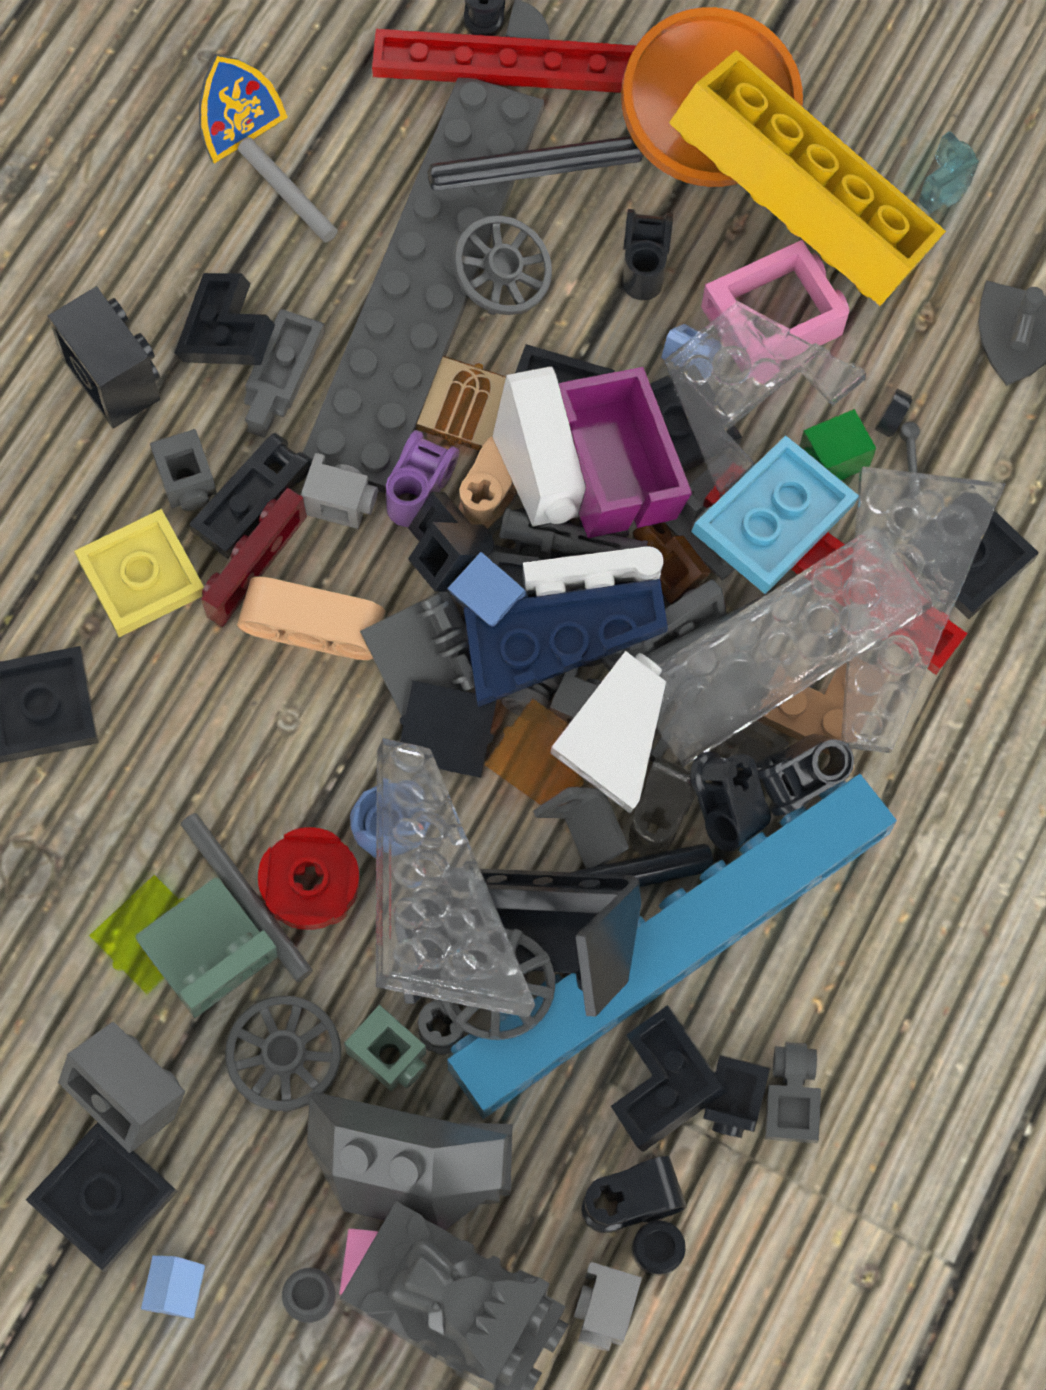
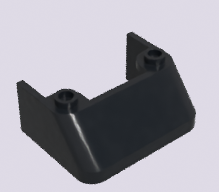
M472 869L455 874L393 926L405 1003L415 1004L439 982V973L446 953L461 939L480 928L484 930L504 928L520 930L524 935L534 940L544 952H547L554 972L576 974L577 987L583 991L586 1016L596 1017L629 981L642 901L638 878L620 874ZM487 940L494 960L500 961L510 940ZM478 943L470 946L460 954L479 966H484L485 964ZM518 944L510 965L511 967H516L534 958L535 955L524 946ZM455 963L453 964L449 973L448 983L475 980L474 974ZM542 966L531 970L544 972Z

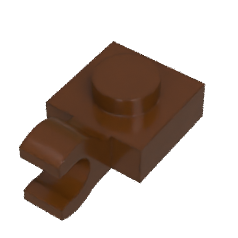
M665 522L639 527L632 532L636 540L648 541L647 547H654L662 554L663 567L660 582L662 594L670 604L680 600L689 590L695 589L711 573L710 569L684 535L672 537L671 530Z

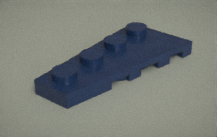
M660 579L520 599L493 627L489 626L470 608L464 607L478 707L667 632L668 624Z

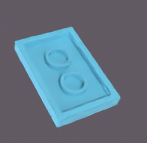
M784 436L695 522L691 532L766 594L855 505L859 495L789 437Z

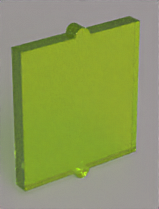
M155 875L89 935L113 960L112 967L114 970H122L146 995L165 978L139 945L136 935L185 899H178Z

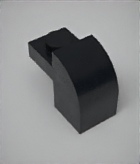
M432 491L408 527L419 541L408 560L435 592H450L448 587L476 556L482 552L488 557L494 548L493 538L486 526L483 524H471L445 492Z

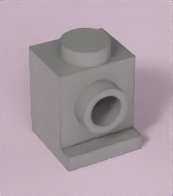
M315 453L301 496L304 499L308 516L359 529L363 514L371 515L374 509L378 487L369 485L368 476L363 475L358 469L344 464H338L335 467L326 465L325 455Z
M590 1262L585 1278L593 1280L595 1283L593 1288L583 1286L574 1317L582 1319L584 1322L578 1342L596 1349L609 1351L611 1343L621 1346L624 1342L642 1277Z

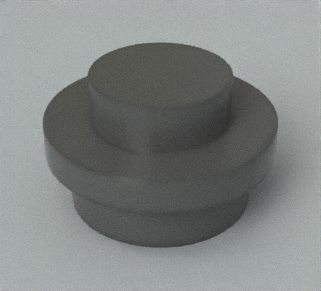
M316 1268L297 1270L289 1276L282 1290V1301L286 1311L292 1318L303 1323H314L325 1318L332 1310L336 1298L332 1280L326 1273Z

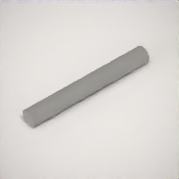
M252 138L244 139L239 144L238 151L324 243L331 241L338 232L333 224Z

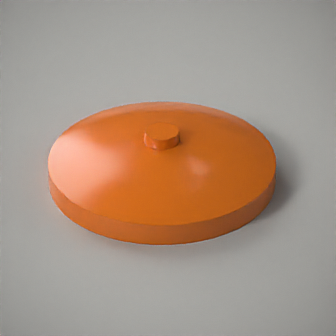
M702 7L681 11L665 18L652 27L642 37L631 54L624 73L621 89V105L627 129L643 155L654 166L675 179L705 187H724L738 184L733 178L719 171L711 159L696 146L687 143L680 133L669 124V121L695 84L734 51L740 52L803 107L801 78L792 55L783 42L769 28L750 16L737 11L716 7Z

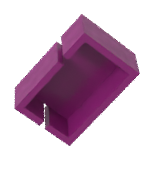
M644 367L558 383L586 485L579 516L588 539L626 531L631 526L633 520L637 528L676 520L692 492Z

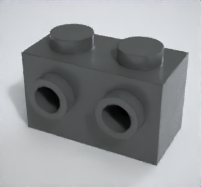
M111 1022L67 1054L58 1083L129 1153L175 1119L186 1092L170 1071L162 1069L144 1052L141 1044L135 1037L126 1034L114 1022Z

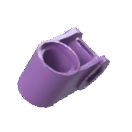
M417 430L412 432L402 450L400 459L386 483V508L391 521L399 526L409 527L432 491L440 492L448 483L459 458L460 451L458 448L452 446L446 449L424 439L422 432ZM405 493H410L416 495L418 498L413 501L406 502L400 500L397 497Z

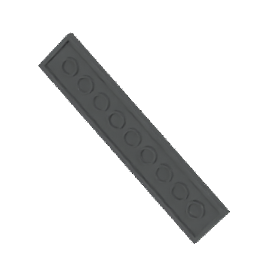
M457 78L303 453L311 459L314 458L315 453L325 455L326 465L333 467L338 464L352 466L363 475L368 476L369 485L378 487L379 492L386 494L387 479L400 459L408 438L414 430H417L419 425L417 422L442 358L446 357L469 299L467 295L464 296L461 293V287L456 279L453 264H451L455 243L461 232L475 220L486 216H502L516 181L434 191L431 189L428 180L429 167L432 163L528 150L544 110L543 99L474 78ZM486 224L476 229L475 233L489 247L492 241L490 224ZM466 240L462 255L480 259L484 258ZM463 266L469 282L477 278L481 268Z

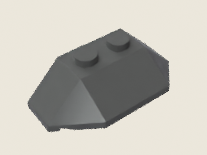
M317 1092L309 1095L307 1144L343 1211L385 1221L397 1201L422 1215L425 1220L446 1230L505 1184L507 1134Z

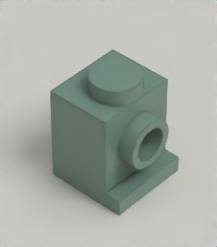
M380 1004L344 1042L346 1053L352 1059L358 1061L391 1092L399 1084L406 1089L409 1088L427 1067L421 1060L426 1055V1045ZM387 1048H394L400 1053L398 1061L393 1064L384 1063L380 1059V1055Z

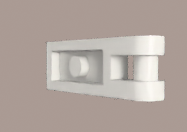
M639 547L524 562L522 575L524 589L527 595L536 594L539 597L566 593L568 589L585 587V590L615 586V583L633 581L636 583L660 579L663 557L659 550L654 547Z

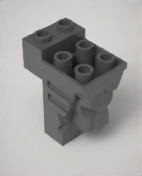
M397 1201L340 1297L344 1305L454 1369L457 1376L481 1390H533L542 1374L541 1371L534 1368L544 1348L554 1353L569 1325L560 1319L566 1306L547 1296L550 1283L522 1270L510 1273L502 1268L501 1259L493 1255L491 1258L486 1259L476 1252L473 1244L456 1238Z

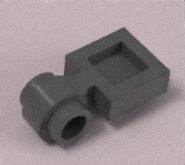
M785 1042L784 1047H774L773 1077L783 1078V1083H786V1086L768 1085L765 1140L818 1143L821 1088L803 1087L805 1080H815L817 1069V1049H807V1043Z

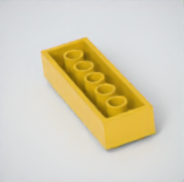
M737 50L695 84L669 121V124L680 133L687 143L696 146L715 163L719 171L733 178L750 193L756 203L771 211L785 224L792 234L801 237L820 254L821 258L828 265L838 269L855 284L861 294L871 298L879 306L906 279L946 232V230Z

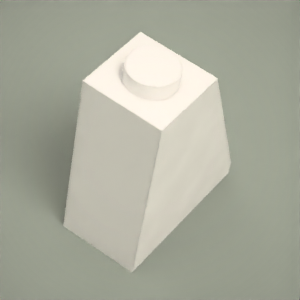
M553 367L506 375L492 437L532 526L550 522L560 524L571 518L578 517L586 485Z
M625 651L554 743L550 753L628 813H631L640 800L666 681L659 677L662 669L651 659L641 653H638L634 658Z

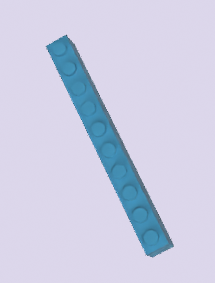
M858 774L847 783L844 780L820 793L819 797L822 800L808 810L802 806L788 813L779 822L782 828L769 837H766L763 832L757 834L740 848L739 851L742 855L728 865L723 860L715 863L701 874L699 879L702 883L688 893L683 888H680L670 894L659 904V908L662 911L649 920L645 921L640 916L629 981L596 1017L586 1016L583 991L577 987L576 974L571 973L564 979L560 974H556L555 993L552 1004L545 1017L533 1029L520 1036L506 1040H488L468 1034L454 1044L450 1049L453 1056L447 1059L448 1070L481 1118L485 1119L887 837L897 820L863 776ZM546 981L543 982L540 986L546 987ZM538 996L523 1006L531 1017L540 1008L543 997ZM510 1006L500 1012V1031L511 1030L523 1024L522 1020Z

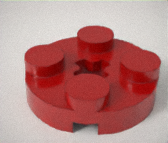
M304 827L284 834L283 839L276 842L272 848L270 846L259 864L258 886L268 910L276 920L301 930H316L341 922L355 903L360 887L359 867L354 854L347 845L341 842L338 836L325 829ZM306 867H315L316 875L323 877L322 883L315 885L313 890H304L301 883H295L296 875H304Z

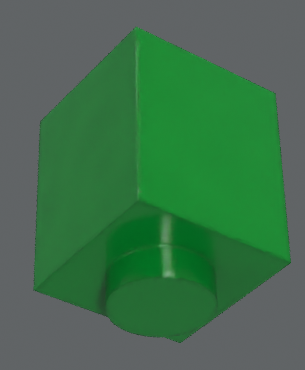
M855 409L805 429L799 445L840 480L869 469L876 451V446Z

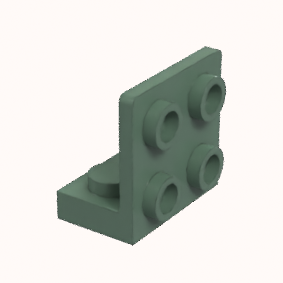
M219 878L210 880L136 935L139 945L194 1018H197L278 957L276 945L264 930L259 932Z

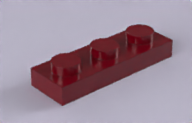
M287 487L278 500L274 498L267 503L260 515V524L250 536L244 535L236 543L231 553V561L222 573H214L206 582L202 590L201 600L207 618L221 627L225 625L245 599L250 579L262 576L307 518L302 496Z

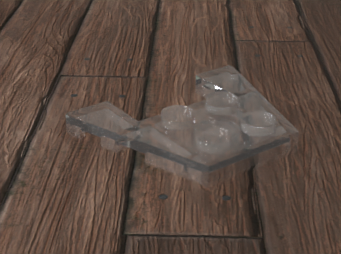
M739 301L735 302L664 360L669 377L717 491L721 496L755 465L753 460L726 431L787 381L801 372L823 397L834 406L866 380V372L852 362L850 365L830 355V350L817 343L812 345L791 334L789 328Z

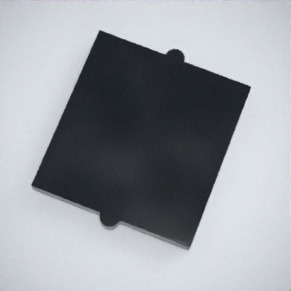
M413 681L406 716L400 717L403 730L396 760L481 778L488 743L494 741L491 729L497 700L478 707L476 693Z

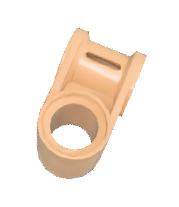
M492 436L484 443L474 465L459 488L461 502L458 509L471 524H483L487 529L503 515L514 496L518 494Z

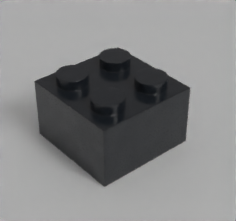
M96 286L48 315L62 360L113 429L160 400L156 381L160 380L161 377L151 361L155 357L154 352L140 332L134 336L125 325L129 323L128 317L115 298L107 301Z

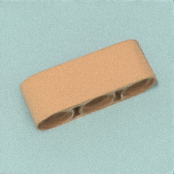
M257 576L250 579L237 626L242 631L259 638L365 661L371 660L373 657L360 631L383 620L386 611L380 605L365 599L269 577Z

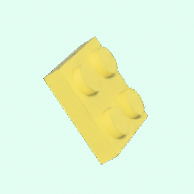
M162 509L74 551L118 637L202 597L204 586Z

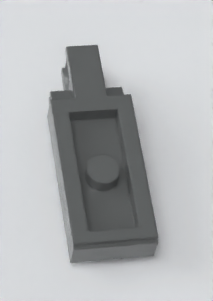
M283 309L279 311L274 321L275 327L262 364L254 365L245 385L247 393L244 398V404L251 406L245 418V422L248 424L247 432L265 438L273 423L275 414L285 417L288 408L291 409L325 333V323Z
M711 579L700 587L689 590L680 600L665 609L668 624L667 632L601 658L602 664L610 672L625 651L634 658L638 653L645 655L726 615L722 588Z

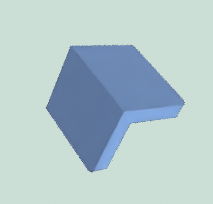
M482 552L476 556L448 587L454 600L462 607L470 608L492 627L504 617L518 600L529 598L524 588Z

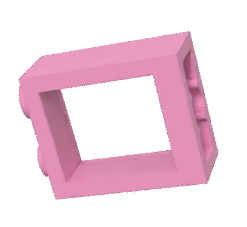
M803 240L705 284L701 304L702 310L746 381L842 336L849 315V306L845 296L840 290L833 289L826 278V270L821 258L816 253L811 254ZM794 271L821 315L761 342L735 298Z

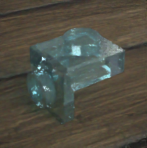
M950 131L941 137L935 155V160L941 167L926 177L918 201L929 214L944 204L950 207L963 197L972 183L979 163L972 148L966 142L959 141Z

